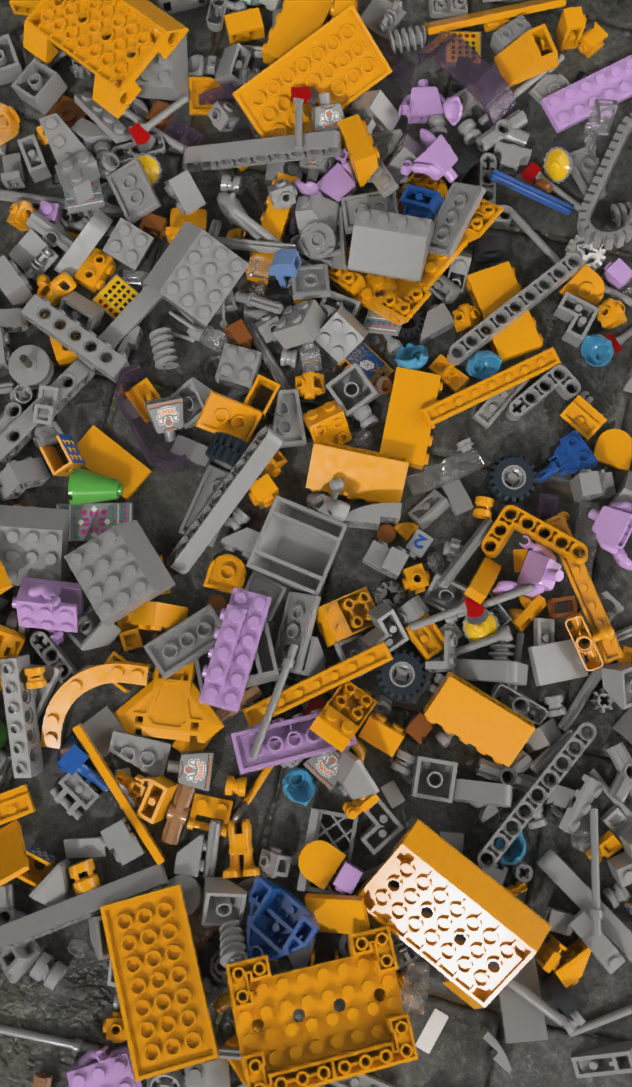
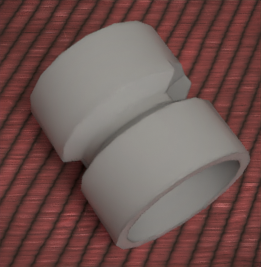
M43 952L29 976L38 982L43 980L44 986L54 991L65 975L68 966L61 961L54 962L53 956Z

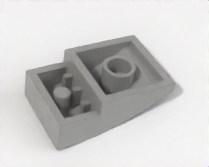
M377 503L359 507L349 511L345 520L341 522L348 524V527L369 530H378L380 523L397 525L401 517L402 503Z

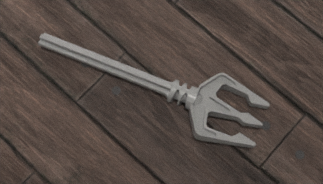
M109 182L101 184L105 207L77 212L79 216L84 214L89 220L97 209L101 210L108 217L124 216L121 207L107 203L109 196H115ZM0 189V201L18 202L26 200L33 205L40 206L42 200L57 203L61 209L67 210L65 198ZM110 226L103 237L111 236L115 227Z

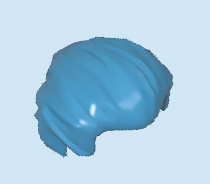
M600 334L586 335L581 345V355L585 358L586 363L593 367H605L611 362L614 353L612 342Z
M407 343L405 348L401 346L397 350L395 361L398 367L418 370L426 364L429 358L428 350L424 345L415 346Z
M489 350L477 351L468 359L466 371L469 376L484 380L499 372L503 360L499 355Z
M299 766L288 770L282 780L283 792L290 801L306 806L315 794L316 784L314 777L308 769L300 768Z
M507 829V831L510 833H514L517 830ZM522 831L497 861L499 864L516 865L523 859L526 854L527 844ZM496 837L493 844L495 848L501 849L504 847L505 841L502 837Z

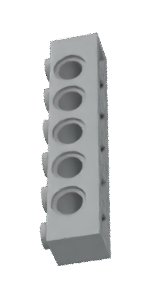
M34 294L21 310L23 317L113 382L116 383L129 367L128 357L123 352H116L112 349V345L105 340L100 341L96 338L97 335L93 331L83 329L79 321L74 318L69 319L62 309L52 307L51 302L42 296L40 298ZM45 313H50L48 318H42ZM60 324H66L63 329H57ZM81 335L80 339L72 340L73 336ZM92 345L97 346L94 351L87 350ZM106 356L112 357L109 362L103 361Z
M29 654L0 659V675L14 778H32L44 772L34 689H26L27 676L24 674V669L31 667Z

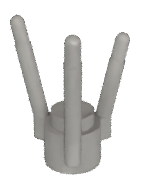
M169 311L171 316L189 327L187 330L189 336L172 331L168 334L192 343L195 341L200 342L203 339L206 329L184 313L182 314L192 324Z

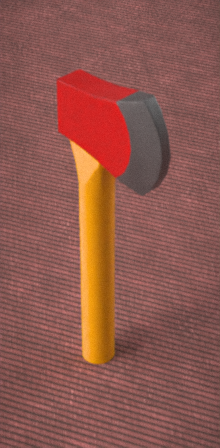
M273 767L265 768L261 771L234 814L232 822H238Z

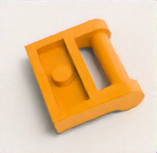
M195 793L187 829L193 830L195 828L209 831L210 823L196 821L197 815L223 820L220 836L226 837L234 801Z

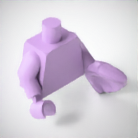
M421 79L418 81V87H413L411 94L406 95L399 106L398 116L406 115L407 124H426L429 117L437 114L443 115L444 112L450 124L456 125L462 117L463 106L458 96H451L445 99L438 92L437 87H429L428 80Z
M420 129L419 136L423 152L414 160V164L409 159L405 160L401 166V174L409 175L411 170H413L415 173L429 176L433 181H437L444 176L449 183L453 182L458 177V174L453 170L452 166L458 161V158L453 152L451 145L447 143L442 134L435 138L428 130Z
M342 149V158L340 156L335 157L336 160L341 161V164L337 163L319 182L308 181L305 184L299 179L294 180L293 183L298 191L304 195H319L342 206L341 197L354 195L357 183L349 160H346L348 156L346 149Z
M627 501L615 502L610 506L604 505L601 511L592 508L588 518L595 521L592 531L596 533L595 537L600 547L613 554L616 563L620 567L632 571V561L623 549L632 533V503Z
M523 535L525 539H528V543L523 545L519 542V544L525 549L532 548L533 550H529L517 582L501 581L491 592L501 595L531 584L534 586V590L524 595L535 597L544 591H551L556 581L560 582L563 580L564 573L560 570L561 565L556 562V556L549 548L537 542L535 544L528 536Z

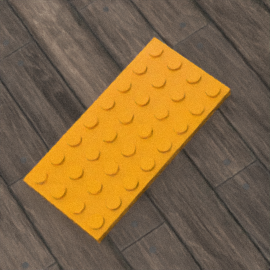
M352 4L233 92L232 95L260 138L295 135V104L291 101V87L314 86L318 92L316 104L314 106L303 104L302 134L311 132V107L320 106L319 94L330 92L331 104L340 103L343 109L393 71Z
M181 884L101 906L100 911L135 1082L219 1058Z

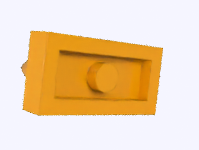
M521 595L519 600L525 610L518 608L508 610L515 629L520 633L547 606L545 598L541 595L535 597Z

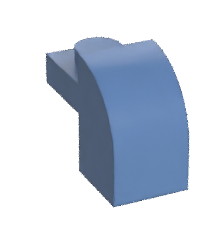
M281 249L275 252L268 273L269 276H276V280H278L281 288H287L289 279L298 275L302 261L297 249Z

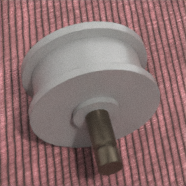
M25 345L19 347L12 353L9 359L8 369L12 378L19 385L29 386L31 390H39L40 385L47 386L54 376L52 360L38 346Z

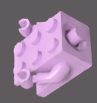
M23 577L17 597L14 596L12 601V608L17 609L18 625L26 628L45 629L52 634L50 636L51 641L56 645L60 644L64 640L63 631L78 633V615H83L84 611L82 587L79 583Z
M128 1044L108 1050L109 1047L107 1045L103 1048L89 1049L78 1061L73 1062L66 1073L69 1082L66 1087H142L144 1083L143 1080L135 1082Z

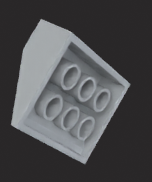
M359 207L353 226L348 270L420 283L435 230L432 219Z

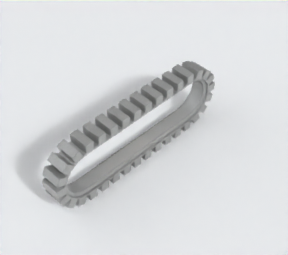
M630 113V117L626 116L622 120V124L618 125L613 140L610 142L609 148L602 159L601 165L579 210L577 221L578 234L580 238L584 237L583 242L587 245L594 241L593 248L599 250L602 244H604L605 250H612L613 244L618 249L624 246V241L628 243L632 239V209L625 224L616 231H600L590 221L627 138L632 133V113Z

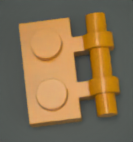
M372 794L352 801H345L342 809L349 819H355L362 811L366 812L380 798L377 794Z

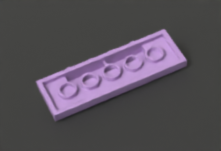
M233 588L227 608H222L220 619L223 620L221 627H216L214 638L217 639L215 646H211L208 652V657L211 658L209 666L205 665L203 668L202 677H205V682L199 703L235 713L239 712L272 601L271 597Z
M322 709L313 710L310 715L303 716V713L292 716V719L285 721L284 718L273 720V724H270L256 760L249 758L261 723L254 725L252 729L232 733L231 739L240 775L338 750L309 729ZM355 735L346 748L357 745Z

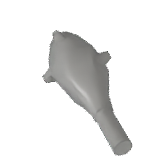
M220 191L216 199L221 212L229 220V224L240 226L248 231L255 240L262 241L263 236L232 213L235 207H238L247 214L240 201L235 197V193L232 192L230 194Z

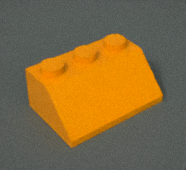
M355 114L337 123L342 134L343 148L348 153V160L360 187H363L379 167L377 159L380 158L377 147L372 146L374 144L371 133L367 134L366 132L368 128L365 120L361 121L359 114Z

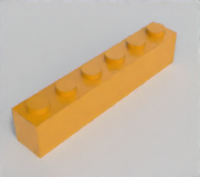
M278 172L277 178L272 181V185L280 179L289 180L294 185L293 181L299 178ZM268 195L266 212L263 211L261 215V226L282 242L294 204L287 209L280 208L275 210ZM250 251L251 259L250 262L247 261L249 266L245 270L247 280L268 286L271 279L268 270L275 253Z

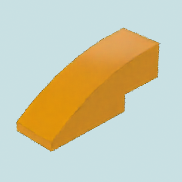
M485 556L464 594L481 604L491 590L502 566Z

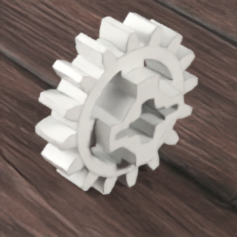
M576 235L574 240L571 239L565 249V256L576 252L581 255L583 260L580 268L586 263L596 271L597 268L601 267L602 262L606 258L604 256L606 250L602 249L604 244L601 245L599 250L593 248L594 241L587 245L583 242L584 237L580 238Z

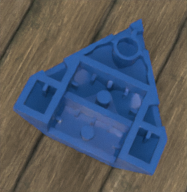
M262 876L258 877L249 892L248 902H250V915H248L246 950H248V959L268 955V960L271 962L309 946L320 927L315 914L288 890Z

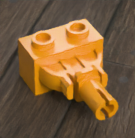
M119 770L115 778L119 784L127 788L128 796L133 798L136 806L139 808L136 815L152 825L163 820L178 784L163 775L144 777L138 774L133 778Z

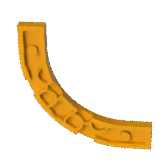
M109 661L104 664L89 666L71 676L57 690L46 709L42 725L41 746L61 748L67 712L74 701L83 693L96 686L108 683H129L146 686L150 664Z

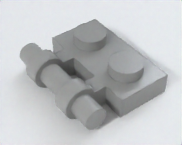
M77 771L73 775L68 772L58 782L63 787L61 792L54 787L49 793L54 797L53 800L57 804L60 803L67 810L66 813L69 816L79 820L83 814L78 808L82 806L87 811L101 797V794L95 793L81 779L83 776ZM68 793L76 800L74 804L66 798Z

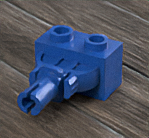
M407 184L399 201L404 207L403 215L434 219L444 199L438 191Z
M575 429L560 439V445L556 448L554 455L548 458L549 465L537 472L536 477L542 484L555 474H559L562 477L565 474H574L580 470L592 469L598 465V460Z
M73 734L57 751L58 768L64 773L69 772L71 775L77 771L80 775L86 777L85 781L87 783L93 782L104 792L108 791L109 787L97 768L88 760L89 755L78 738Z

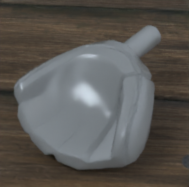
M197 54L188 58V76L203 77V56Z

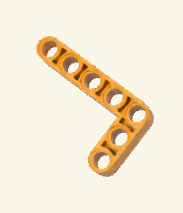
M507 505L503 508L481 543L485 556L495 558L500 554L516 530L573 563L583 564L588 559V548L584 543L514 505ZM509 513H515L516 517L513 519H508L507 515ZM526 522L533 523V526L530 528L523 527ZM503 528L506 530L503 535L496 534L499 529ZM543 531H548L550 533V535L546 538H542L541 536H539L540 533ZM564 540L567 542V545L565 547H558L557 543ZM493 544L496 547L493 551H487V546ZM577 550L584 551V555L581 557H576L574 555V552Z

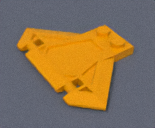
M194 661L165 680L156 668L154 680L113 713L126 733L135 734L136 729L142 730L141 736L189 742L191 736H197V743L207 742L225 725L210 705L199 703L201 693L194 684L196 671ZM138 716L143 717V722L138 721ZM199 723V727L193 728V724Z

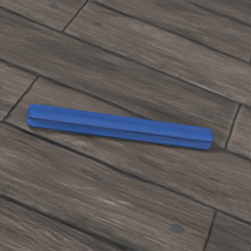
M493 169L490 174V180L565 215L571 214L573 210V205L497 169Z

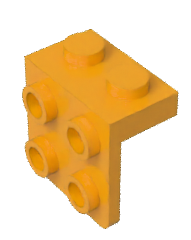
M172 208L170 211V225L166 227L168 243L172 242L186 221L206 231L207 211L205 209H197L188 215H184L177 208Z
M336 400L327 402L302 415L303 422L309 429L313 442L317 439L342 445L352 439L344 412Z

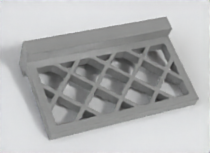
M312 806L305 844L318 840V837L326 833L331 840L330 844L340 850L336 842L346 837L350 844L349 848L342 853L346 854L348 852L347 861L351 862L359 816L353 819V827L345 833L339 824L345 818L349 819L345 813ZM322 814L331 815L335 823L325 828L321 822ZM320 825H321V827H322L323 830H324V831H322L321 833H319V831H320ZM338 825L343 835L333 840L328 830ZM350 832H352V833H351V838L349 839V837H348L347 835H348ZM301 872L299 874L297 890L305 892L306 890L321 894L344 895L338 891H333L329 883L327 884L328 889L324 890L319 887L310 886V881ZM336 875L331 878V880L329 881V883L334 880V878L336 877Z

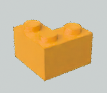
M147 602L132 612L131 624L138 625V629L161 631L164 628L166 632L187 618L188 608L161 602Z

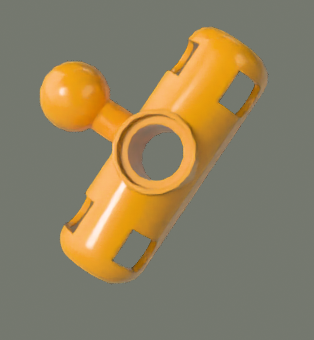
M61 272L52 281L46 274H40L36 278V284L39 287L36 295L40 298L43 296L48 299L52 307L57 306L61 302L62 297L68 295L76 288L74 278L67 272ZM66 282L70 287L68 290H63L60 286Z
M574 613L568 616L565 620V626L584 667L588 671L601 668L603 666V658L595 642L613 639L615 635L614 629L606 625L593 635L585 623L582 614ZM569 621H571L573 625L571 629H569L567 625ZM582 638H586L590 642L588 644H582L579 640ZM585 655H587L589 659V662H587L586 664L584 661Z

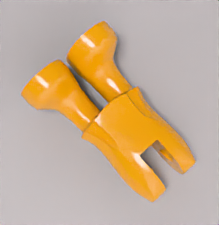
M229 820L228 854H230L229 867L223 871V879L242 877L240 855L244 857L243 877L260 876V868L255 865L253 859L254 850L252 847L250 820H242V834H237V823Z

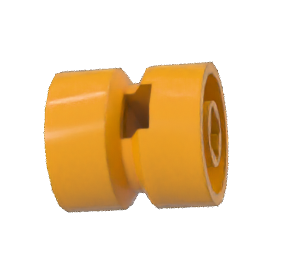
M93 858L67 867L70 878L75 880L72 885L76 895L88 892L101 885L98 874L94 873L96 867ZM87 871L88 875L80 878L79 873Z

